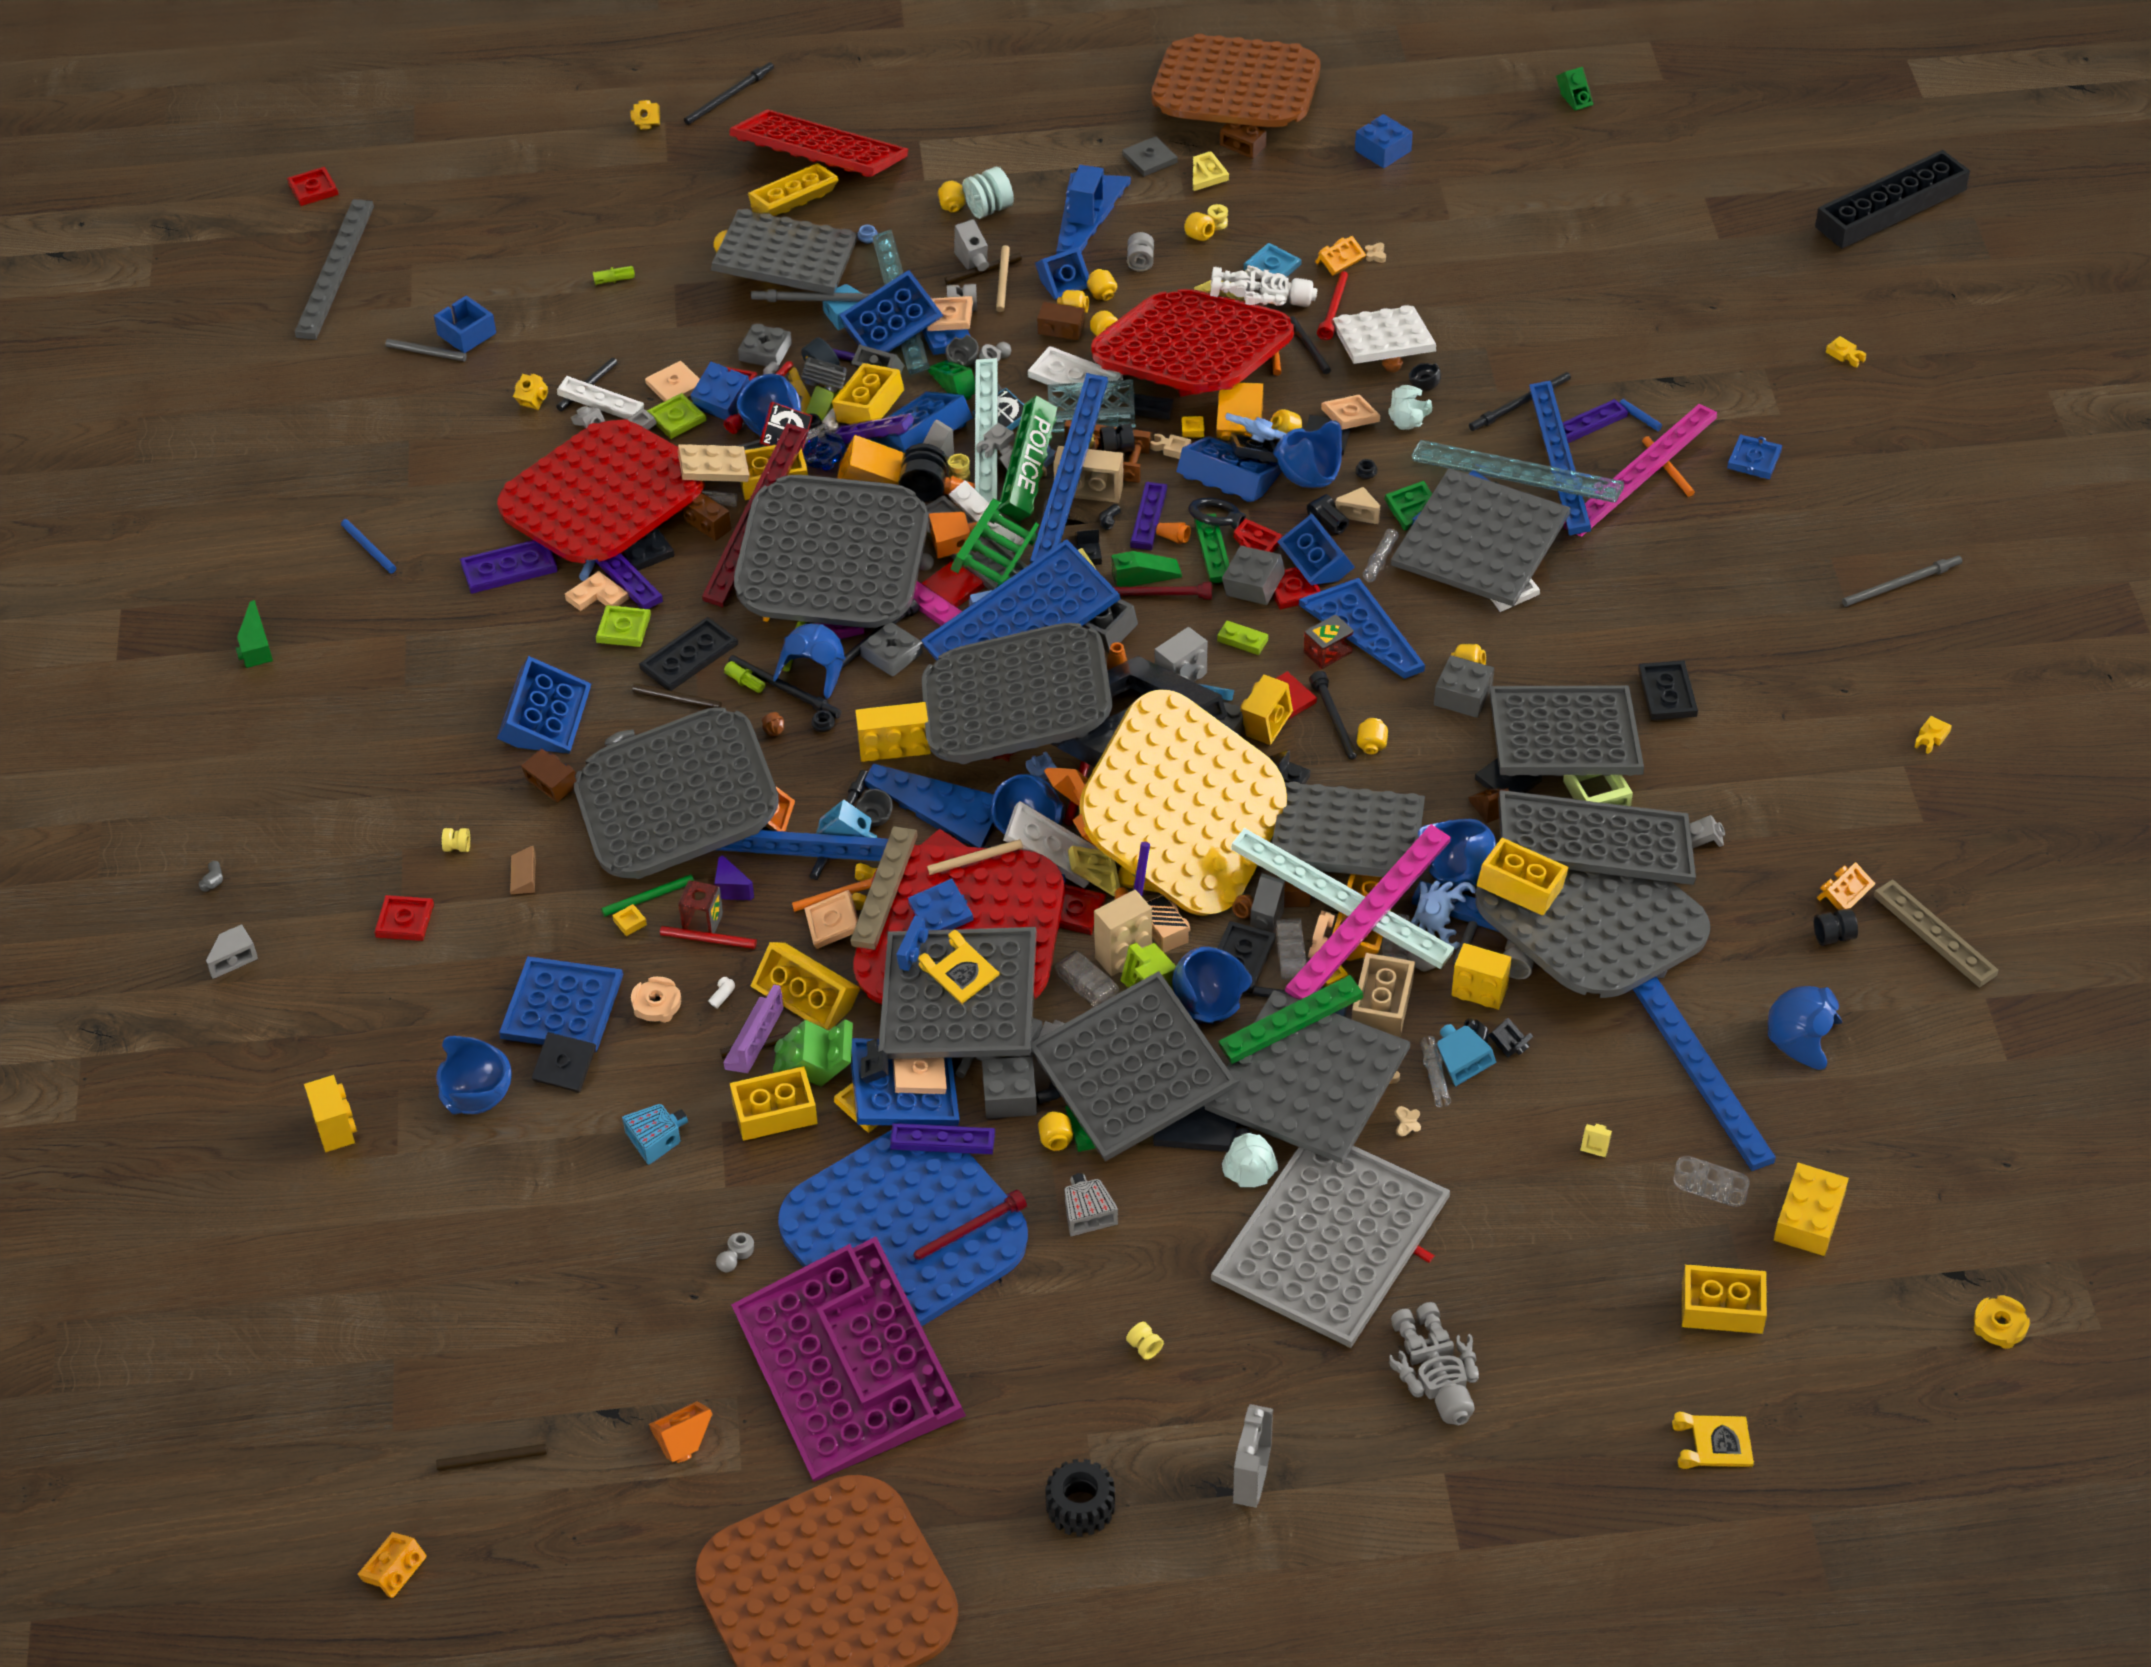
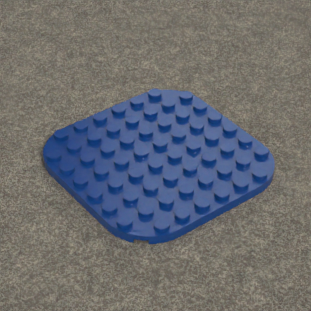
M891 1130L796 1186L786 1196L781 1205L778 1216L779 1230L785 1246L803 1267L848 1244H851L852 1248L876 1236L921 1326H924L1012 1271L1020 1263L1026 1252L1028 1228L1021 1211L1018 1213L1015 1211L1011 1213L1009 1211L927 1257L916 1260L914 1252L917 1249L1000 1205L1007 1198V1195L970 1153L890 1149Z

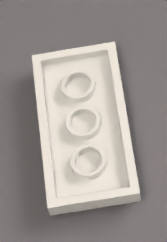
M1051 346L1045 350L1028 370L1029 378L1076 396H1080L1086 373L1108 377V384L1102 404L1123 380V374L1119 372L1104 370L1096 363Z
M1019 801L1014 807L1003 840L1008 843L1021 839L1023 848L1019 850L1034 851L1046 856L1057 865L1061 874H1065L1066 878L1085 888L1089 881L1071 871L1068 849L1071 846L1099 849Z

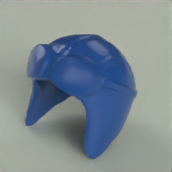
M764 374L753 378L738 396L737 411L747 426L758 434L760 438L771 402L802 412L800 398L796 389L787 379L779 374Z
M1329 421L1319 430L1306 432L1302 428L1293 429L1286 435H1283L1277 443L1273 455L1278 459L1279 466L1284 475L1293 483L1305 488H1319L1330 485L1338 474L1342 458V431L1339 422Z
M823 624L799 626L784 638V645L775 669L773 681L775 682L778 679L783 667L790 660L811 658L826 668L824 696L827 700L832 695L843 662L846 659L843 646L838 636Z
M1019 774L1005 780L997 787L992 800L991 814L994 824L1003 834L1007 831L1014 807L1019 801L1060 826L1062 825L1066 805L1059 799L1053 787L1042 778L1029 774Z
M1476 819L1449 820L1432 824L1450 836L1451 839L1449 844L1430 864L1431 866L1428 871L1435 881H1439L1441 886L1447 882H1452L1453 886L1451 888L1453 889L1463 882H1469L1476 887L1481 866L1497 845L1492 831ZM1425 825L1421 827L1418 831V837H1420L1422 833L1430 825Z
M1208 946L1195 948L1187 952L1180 959L1173 973L1172 984L1174 993L1194 1022L1212 1024L1215 1021H1223L1237 1012L1240 1008L1239 1000L1241 995L1251 986L1252 977L1244 965L1233 955Z
M1799 986L1784 992L1776 999L1769 1010L1768 1036L1770 1040L1792 1059L1817 1070L1825 1069L1827 1059L1821 1049L1820 1040L1822 1036L1830 1031L1833 1024H1842V1019L1836 1012L1839 1009L1837 998L1828 987Z
M462 1036L446 1037L442 1042V1046L447 1053L446 1061L439 1065L436 1075L439 1099L454 1115L460 1113L479 1114L490 1110L503 1099L510 1086L512 1069L508 1058L502 1051L482 1040Z

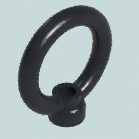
M1217 498L1196 499L1190 503L1188 508L1193 518L1213 526L1231 525L1232 528L1236 529L1246 519V514L1241 513L1235 505ZM1211 506L1224 509L1230 513L1227 517H1213L1201 513L1198 508Z

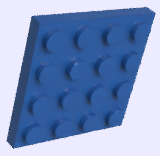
M527 956L499 1032L500 1039L543 1045L547 1033L550 1032L594 1043L596 1045L594 1052H597L623 978L622 969Z
M852 1038L851 1070L857 1125H893V1123L958 1126L960 1119L952 1057L944 1058L946 1094L895 1093L893 1059H888V1076L866 1084L861 1079V1058L868 1056L867 1042L873 1039Z

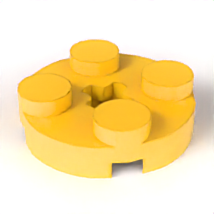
M1998 1296L1997 1299L1990 1300L1988 1297L1983 1299L1976 1308L1974 1331L1989 1343L2010 1349L2014 1344L2024 1339L2030 1321L2025 1314L2026 1309L2017 1300L2008 1296ZM2001 1317L2005 1318L2006 1324L1998 1323L1995 1320V1318L1998 1320L2001 1319Z

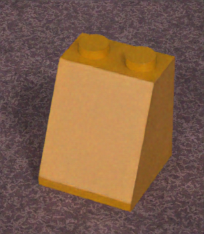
M1238 383L1230 390H1219L1217 438L1229 441L1231 433L1252 437V434L1248 433L1243 425L1226 420L1225 415L1230 413L1251 420H1256V417L1262 418L1263 384Z
M854 435L839 463L837 478L899 485L903 452Z

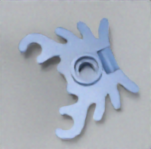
M1230 413L1225 415L1226 420L1243 425L1246 431L1252 434L1251 439L1261 443L1265 439L1272 441L1274 439H1281L1283 435H1286L1284 432L1272 429V422L1256 417V420H1251Z
M1435 881L1428 892L1426 883L1421 882L1420 899L1411 923L1417 926L1420 922L1419 928L1425 931L1427 928L1428 933L1435 936L1434 932L1437 931L1442 941L1457 949L1460 947L1459 942L1449 943V937L1457 933L1456 930L1445 929L1444 926L1451 921L1449 917L1450 912L1455 908L1452 900L1457 899L1465 902L1466 898L1462 895L1463 890L1467 888L1472 893H1475V887L1469 882H1463L1450 892H1446L1453 886V883L1447 882L1438 889L1440 883Z

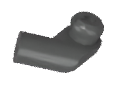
M212 861L208 864L209 873L202 878L203 880L199 881V888L204 892L216 888L223 881L218 861Z

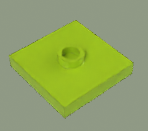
M682 393L647 410L655 418L656 426L670 439L706 421V415Z
M606 605L596 634V643L641 647L651 617L650 609Z

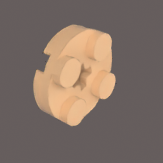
M1321 910L1308 958H1312L1330 938L1335 915H1332L1330 912Z
M665 977L648 978L649 982H645L642 985L641 982L637 984L631 993V1003L635 1016L647 1021L669 1022L681 1005L680 990L675 986V983ZM656 996L660 997V1001L657 1002L650 1000L655 999Z

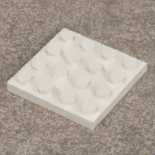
M1404 305L1396 309L1384 308L1376 312L1364 311L1356 315L1344 314L1333 319L1335 331L1353 364L1436 351V343L1414 306Z

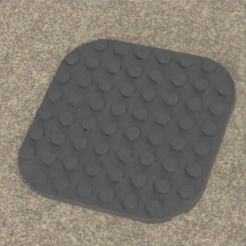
M788 475L777 478L775 483L768 487L766 485L763 486L752 501L734 575L736 595L748 610L768 618L863 628H877L889 624L900 618L913 601L928 530V511L926 505L916 497L915 492L895 484L808 475Z
M1078 623L1056 624L960 646L938 656L939 660L934 665L929 664L922 675L923 702L926 703L928 722L925 723V731L929 748L938 758L950 762H959L960 764L990 759L1007 753L1012 754L1017 751L1038 748L1039 746L1051 743H1060L1076 737H1085L1088 735V732L1094 730L1106 720L1112 709V697L1102 638L1094 628L1086 629Z
M726 708L705 709L609 745L597 751L585 761L586 766L582 771L577 772L576 782L574 783L575 794L599 864L608 873L622 878L641 879L751 835H756L772 819L779 802L775 783L750 720L743 713L737 710L735 713L726 711Z
M1568 869L1563 889L1544 916L1478 886L1475 892L1476 907L1489 924L1559 983L1583 995H1586V992L1600 994V997L1604 998L1622 995L1700 952L1706 945L1710 933V921L1704 908L1674 883L1667 881Z

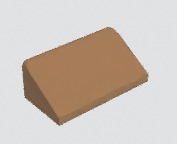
M530 846L511 856V894L535 893L536 855L534 846Z

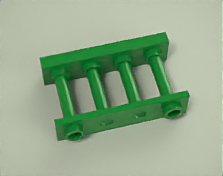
M993 498L956 555L950 569L959 573L962 566L965 568L968 566L997 582L998 587L1011 578L1009 577L1028 545H1034L1038 536L1036 531L1040 524L1035 523L1031 531H1027L1001 516L1000 512L997 511L1001 502ZM990 522L992 524L997 523L1025 539L1023 544L1019 546L991 530ZM987 537L1016 555L1011 561L981 544L982 541L979 539ZM971 552H979L1007 568L1005 573L1001 575L972 559Z

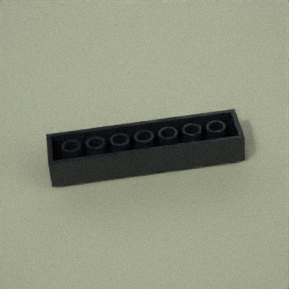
M1944 150L1938 151L1818 207L1815 227L1843 249L1965 191L1970 170Z

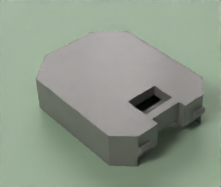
M1250 1404L1247 1409L1234 1466L1233 1503L1257 1507L1272 1445V1408Z

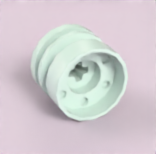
M997 166L982 172V175L975 174L973 177L970 176L963 181V191L967 205L975 217L979 219L993 214L995 210L1001 211L1013 205L1014 197L1009 179L1005 172Z

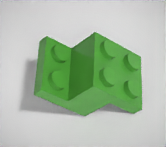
M805 1019L784 1038L777 1041L774 1048L776 1054L773 1072L776 1073L804 1066L808 1081L822 1087L851 1063L853 1023L844 1019L829 1031Z

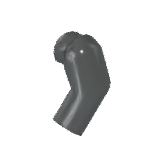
M634 730L614 733L605 740V745L609 746L635 736Z

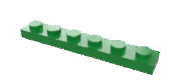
M1351 975L1219 1040V1047L1229 1062L1234 1064L1363 999V992Z

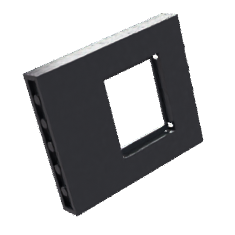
M1137 656L1108 670L1111 697L1128 689H1132L1142 695L1155 690H1170L1184 695L1217 720L1227 716L1221 694L1142 657ZM1128 708L1107 718L1097 728L1088 732V735L1085 737H1076L1060 743H1051V745L1095 768Z

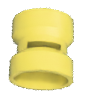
M964 454L952 455L948 459L949 477L952 475L969 481V458Z
M452 828L443 829L442 849L444 852H452L453 850H459L460 852L469 851L470 831L468 828H461L458 831H454Z
M1146 1322L1135 1325L1126 1337V1341L1132 1347H1137L1138 1353L1145 1360L1154 1357L1164 1344V1341L1157 1334L1152 1333L1151 1327Z

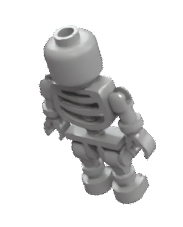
M1428 1302L1422 1304L1416 1311L1420 1325L1425 1324L1426 1329L1430 1331L1428 1339L1425 1340L1422 1335L1418 1336L1416 1334L1415 1320L1409 1309H1401L1395 1312L1391 1317L1392 1326L1395 1332L1400 1331L1401 1336L1405 1338L1404 1345L1406 1352L1410 1354L1411 1365L1423 1364L1419 1368L1417 1380L1415 1377L1416 1372L1412 1367H1409L1405 1353L1399 1351L1401 1363L1395 1361L1392 1355H1390L1389 1364L1391 1368L1400 1373V1379L1408 1384L1409 1391L1414 1397H1421L1425 1393L1429 1399L1435 1398L1436 1407L1444 1422L1455 1425L1465 1424L1475 1410L1474 1403L1466 1388V1381L1474 1383L1478 1380L1479 1376L1478 1367L1475 1366L1476 1355L1472 1352V1336L1468 1334L1466 1347L1464 1343L1460 1342V1336L1458 1335L1456 1347L1461 1353L1460 1359L1455 1356H1449L1453 1354L1454 1344L1449 1340L1447 1331L1441 1327L1440 1312L1435 1303Z

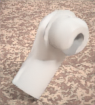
M833 408L822 420V426L828 434H833L838 429Z
M727 977L719 979V989L708 1000L716 1009L733 992L735 983L732 979Z

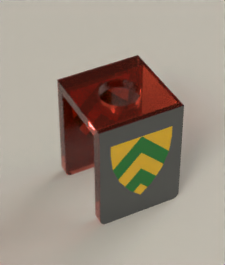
M1333 615L1304 631V653L1321 669H1324L1352 653L1353 649L1344 639L1353 635L1354 630L1338 615Z
M692 880L688 881L678 903L682 929H687L695 911L701 910L706 913L708 933H715L723 915L719 886ZM704 892L706 897L702 900H695V893Z

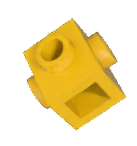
M649 100L638 101V104H634V110H631V122H635L636 127H640V130H650L652 126H660L658 103L650 104ZM644 113H648L646 117H642Z
M522 374L520 380L516 383L513 397L520 405L539 410L542 401L547 397L548 387L542 381V377L536 374H531L530 376Z

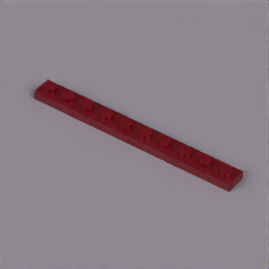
M789 423L786 424L702 595V601L724 607L734 587L735 570L752 501L763 486L766 485L768 487L775 483L777 478L788 476L808 435L807 429Z

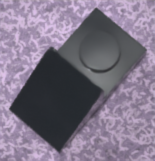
M1099 529L1075 532L1077 550L1082 548L1094 565H1101L1102 555L1099 544Z
M1290 750L1269 756L1280 771L1284 782L1305 784L1309 779L1311 770L1289 762Z

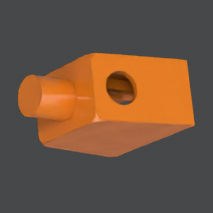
M964 512L928 514L929 530L937 558L958 553L977 522L968 523Z

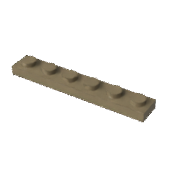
M893 826L851 938L852 946L876 949L916 842L917 830Z
M1893 879L1875 890L1874 897L1979 988L1997 976L1999 970Z

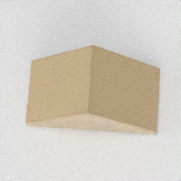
M1364 487L1336 499V508L1348 519L1379 524L1380 505Z

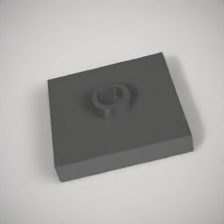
M1156 136L1122 150V155L1143 176L1178 163V157Z

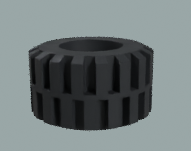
M1072 1459L1071 1464H1068L1066 1461L1061 1464V1469L1056 1467L1052 1471L1053 1476L1049 1475L1045 1488L1046 1510L1049 1513L1051 1523L1055 1522V1527L1058 1530L1064 1528L1065 1534L1071 1535L1072 1532H1075L1077 1536H1083V1533L1086 1532L1088 1535H1093L1095 1529L1099 1531L1104 1529V1523L1109 1524L1115 1512L1114 1480L1112 1477H1109V1471L1106 1468L1101 1470V1464L1097 1462L1090 1464L1088 1459H1084V1462ZM1076 1492H1086L1094 1496L1092 1500L1085 1503H1075L1067 1499L1069 1495Z

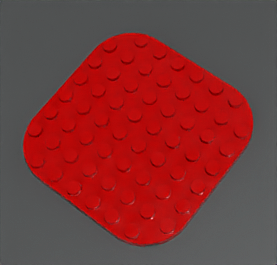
M1177 289V292H1160L1142 301L1096 336L1091 344L1093 360L1104 370H1113L1123 375H1131L1138 379L1153 381L1156 384H1164L1175 389L1191 391L1193 394H1201L1203 392L1234 388V385L1244 380L1292 340L1294 324L1291 323L1289 316L1274 309L1258 305H1247L1243 301L1223 296L1213 297L1210 296V293L1199 290Z
M627 419L611 420L588 425L586 429L572 436L571 439L555 448V450L541 458L511 481L505 483L504 488L499 494L497 504L501 517L507 524L560 557L575 563H586L587 560L598 559V562L620 554L699 496L705 484L701 480H682L677 446Z
M914 845L876 949L856 948L853 965L859 988H862L868 995V998L882 1004L888 932L908 931L915 916L908 903V897L953 879L961 895H964V899L967 900V905L974 919L955 929L1036 927L1034 998L1036 999L1045 989L1050 977L1065 896L1063 876L1057 865L1046 856L1037 852L1015 850L929 875L927 869L929 865L987 848Z

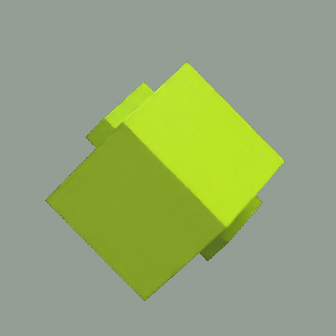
M1134 943L1128 947L1121 981L1129 988L1159 971L1173 990L1172 980L1176 965L1155 943L1143 948L1138 943Z

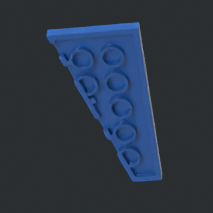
M1073 173L1070 174L1069 185L1072 184ZM1103 175L1104 201L1093 226L1070 222V214L1067 213L1069 197L1066 196L1057 254L1077 247L1080 248L1081 252L1087 245V240L1096 233L1097 226L1103 223L1113 209L1117 198H1120L1125 187L1130 185L1131 177Z
M1360 578L1299 599V606L1321 621L1333 615H1338L1354 630L1345 638L1404 679L1425 671V664Z
M877 764L872 765L865 778V786L867 788L886 792L891 799L899 803V807L904 810L910 809L916 813V817L938 830L941 829L946 833L954 835L963 844L967 843L972 847L983 848L995 826L991 814L994 794Z

